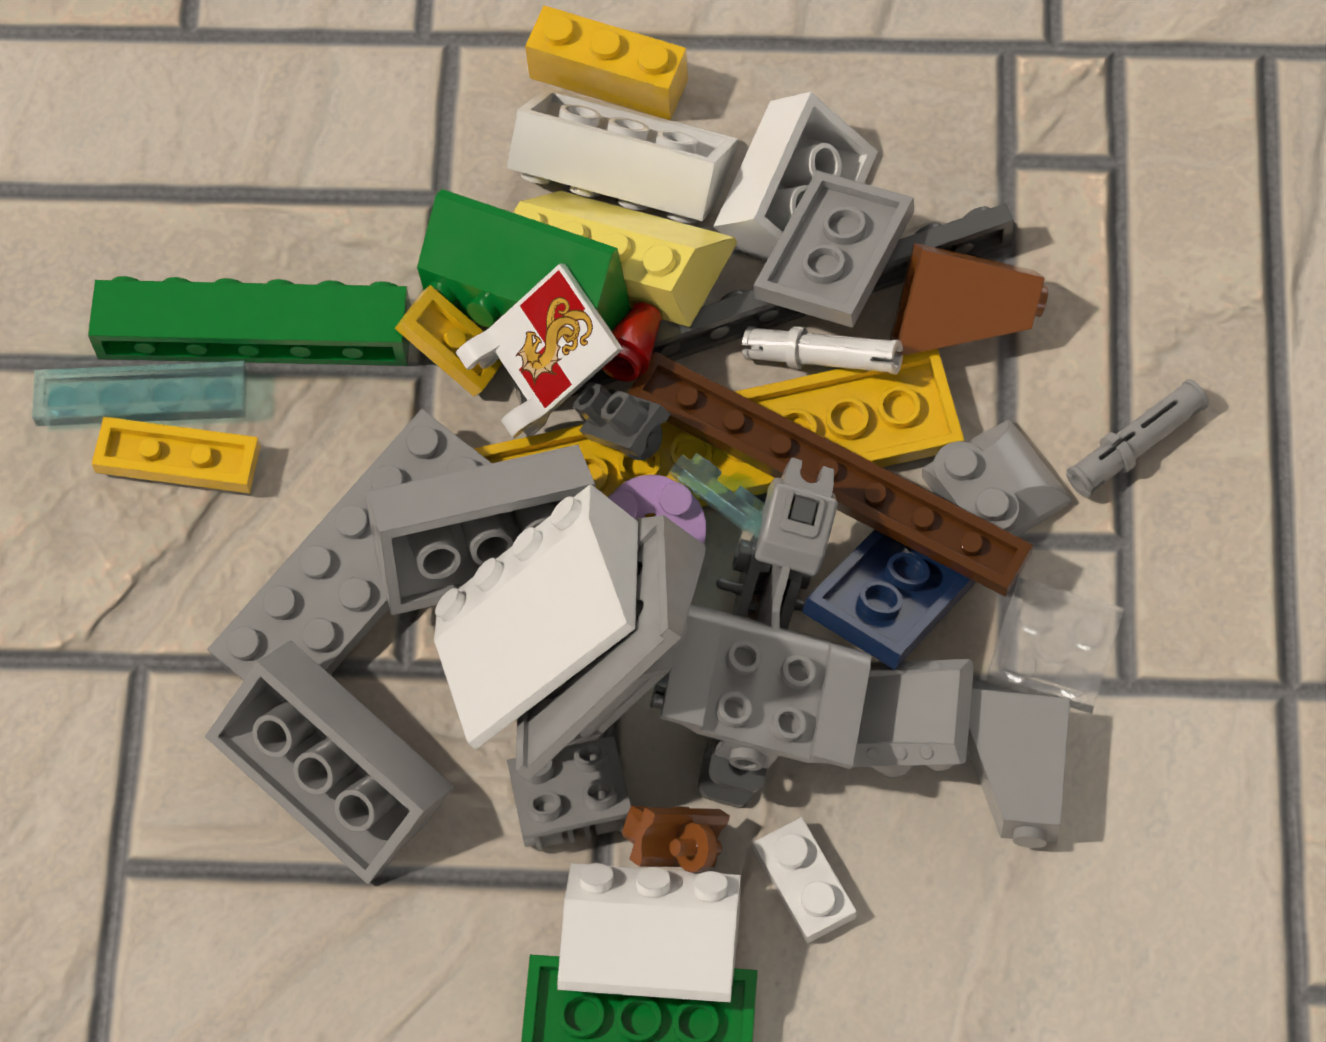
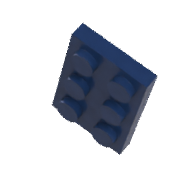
M874 529L807 597L802 613L895 670L976 582Z

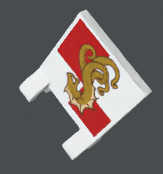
M558 264L489 329L464 343L456 351V354L467 370L474 368L478 363L482 369H486L500 358L527 399L526 402L511 410L501 420L511 437L517 438L523 431L527 437L537 433L546 424L548 417L556 408L621 352L623 348L566 264Z

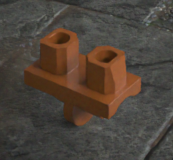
M632 805L628 811L622 831L623 837L634 844L629 860L639 867H682L690 873L705 872L710 867H715L717 856L722 852V844L717 839L721 830L728 825L730 815L721 809L678 806L662 808Z

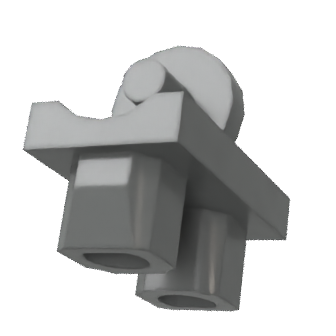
M594 382L586 385L573 404V408L586 419V422L579 430L585 437L596 443L622 451L624 455L634 460H646L658 451L663 435L660 424L666 422L671 415L660 404L611 388L607 391L602 385Z

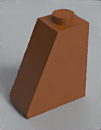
M914 243L889 340H900L903 350L897 353L909 355L1032 329L1035 316L1041 317L1046 307L1048 287L1043 286L1045 277L1035 270Z

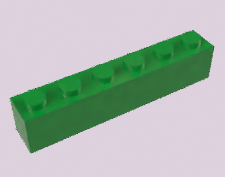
M118 276L112 280H95L88 337L97 358L107 360L408 366L410 341L394 328L409 310L411 303L407 286H397L394 283L385 281L374 282L370 285H345L334 280H326L318 284H294L283 279H274L267 283H242L231 278H222L215 282H191L180 277H170L163 281H139L129 276Z

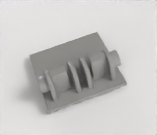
M614 736L564 747L529 781L516 772V758L507 760L525 847L536 845L537 850H541L542 847L564 843L563 831L568 832L569 842L573 843L575 842L573 829L582 827L584 828L586 840L591 839L589 827L591 825L595 826L596 835L623 831L631 803Z

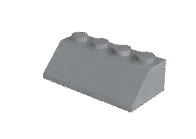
M579 445L367 491L366 498L371 532L391 615L437 605L447 591L452 588L459 589L473 578L478 568L490 558L497 559L512 547L516 538L529 527L536 528L551 516L555 507L568 496L575 497L590 484L595 487V482Z
M292 640L257 661L205 735L206 739L366 884H370L427 824L454 788L447 779Z

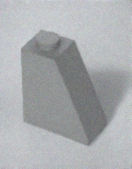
M972 689L967 750L1000 837L1013 839L1014 844L1027 848L1044 847L1047 842L1057 843L1062 816L1070 698Z

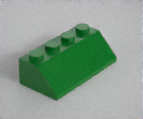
M441 189L436 194L417 270L423 291L431 285L469 319L482 326L491 327L558 264H566L610 331L631 310L618 248Z

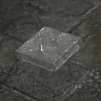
M1018 577L987 672L986 682L1024 694L1070 698V708L1092 714L1124 608Z

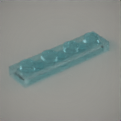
M244 361L35 370L32 418L36 426L102 424L103 417L141 422L246 417L247 369Z

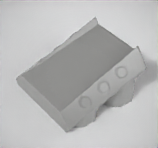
M971 659L903 661L895 670L883 662L871 663L853 767H871L892 778L903 776L912 766L926 765L934 771L950 769L953 765L966 763L974 665Z

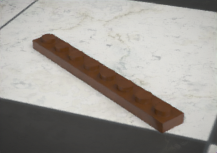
M654 352L651 356L648 370L638 376L628 392L632 396L663 406L671 414L666 420L667 423L774 478L782 477L785 467L791 458L802 460L800 474L808 483L816 482L817 475L823 466L834 469L832 493L836 496L838 511L1004 597L1008 595L1032 554L1033 544L657 352Z

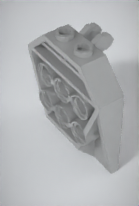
M660 515L635 519L638 521L635 629L517 718L516 772L528 781L565 746L597 739L672 669L677 650L687 634L688 624L686 620L705 557L706 546L666 516Z

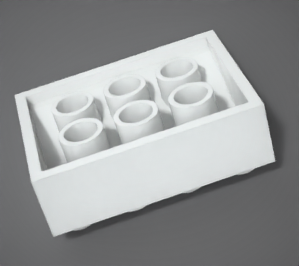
M592 484L588 485L575 497L568 496L555 507L551 516L536 528L529 527L516 538L512 547L497 559L490 558L478 568L473 578L459 589L452 588L447 591L436 606L435 614L437 616L434 642L467 743L476 750L635 629L638 521Z

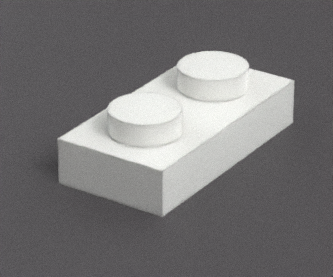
M802 817L753 842V850L807 944L856 919V909Z

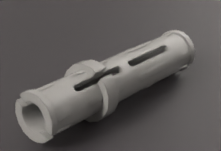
M1187 379L1180 387L1149 408L1117 434L1111 432L1100 439V447L1066 470L1068 472L1066 476L1072 487L1081 496L1086 498L1117 473H1128L1136 466L1137 458L1162 439L1168 437L1174 430L1198 412L1209 406L1206 393L1194 380Z

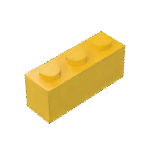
M543 5L525 45L530 79L670 121L688 82L687 52L685 47Z

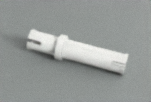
M749 326L745 330L742 345L751 346V349L744 348L742 350L746 360L786 362L787 366L793 369H802L806 364L898 374L903 360V355H894L895 351L901 352L903 350L900 340L891 341L808 333L805 327L794 326L789 331Z

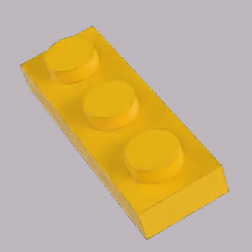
M103 417L91 465L95 473L250 494L261 445L258 437Z

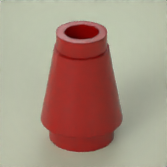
M642 302L636 303L611 331L623 348L621 352L602 368L612 378L630 382L648 370L659 325L662 321L660 312L654 306Z

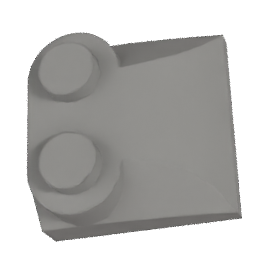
M1010 419L966 442L956 441L945 445L938 451L934 461L922 468V478L935 495L1017 537L1065 508L1072 501L1068 493Z

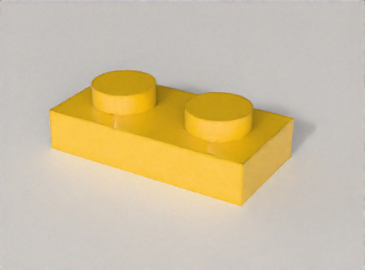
M431 285L421 292L394 328L473 397L484 390L502 365V361L499 358L486 369H482L479 363L472 369H466L456 351L468 340L484 331Z

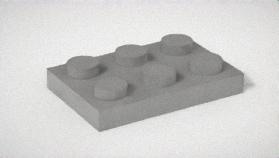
M817 170L753 285L755 299L853 328L914 213V198Z

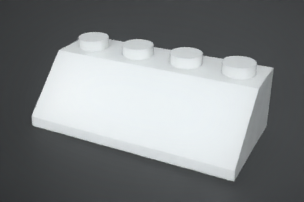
M545 88L517 110L507 169L522 172L521 177L530 182L547 184L552 180L570 185V191L581 196L597 197L603 194L618 198V203L629 209L646 210L648 207L666 211L667 217L674 221L696 223L697 220L703 221L715 208L737 148L738 138Z

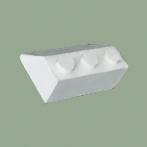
M812 92L772 100L766 109L713 227L721 234L735 237L737 241L736 246L747 256L767 262L816 171L865 183L878 151Z
M571 863L564 898L558 990L731 1002L739 933L741 875L721 874L714 871L690 873L687 871L664 870L657 867L633 868L607 866L600 863Z

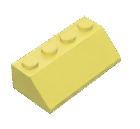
M564 191L520 201L513 212L618 248L631 309L636 303H647L654 306L660 312L662 320L687 327L692 325L737 245V241L733 236Z

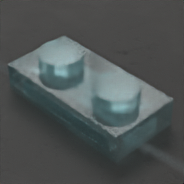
M696 453L691 460L683 454L679 456L667 474L678 483L686 486L690 492L750 537H758L763 514L760 512L765 507V504L741 486L734 493L720 483L717 479L722 472L701 455Z

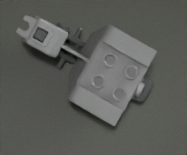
M796 458L790 459L782 477L773 479L768 487L759 537L753 536L750 541L740 539L737 545L732 570L741 572L739 583L721 578L716 581L717 588L736 594L733 614L708 607L690 606L686 620L688 624L687 634L677 650L673 667L669 671L666 687L656 684L651 696L652 700L650 701V708L661 709L660 719L679 723L697 734L708 737L698 780L699 793L708 800L734 807H743L749 803L753 793L763 786L767 768L772 765L778 756L805 763L833 764L851 769L854 763L871 667V655L869 653L788 629L793 610L803 611L806 602L797 599L799 589L806 590L811 577L819 572L825 557L838 506L836 496L832 493L834 469L823 466L817 475L816 482L808 483L800 474L802 460ZM753 594L761 596L757 620L746 618L748 612L755 613L757 603L751 602Z

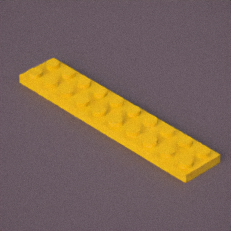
M938 349L909 355L904 354L898 374L840 368L734 391L880 467L936 456L938 451L945 445L956 441H964ZM667 422L660 424L663 435L658 451L646 460L631 459L624 455L622 451L589 440L579 431L583 425L473 448L489 462L497 463L578 444L595 482V488L605 496L611 495L623 482L642 475H660L686 486L699 501L701 507L767 493L769 485L775 479ZM655 513L646 514L645 517H653Z

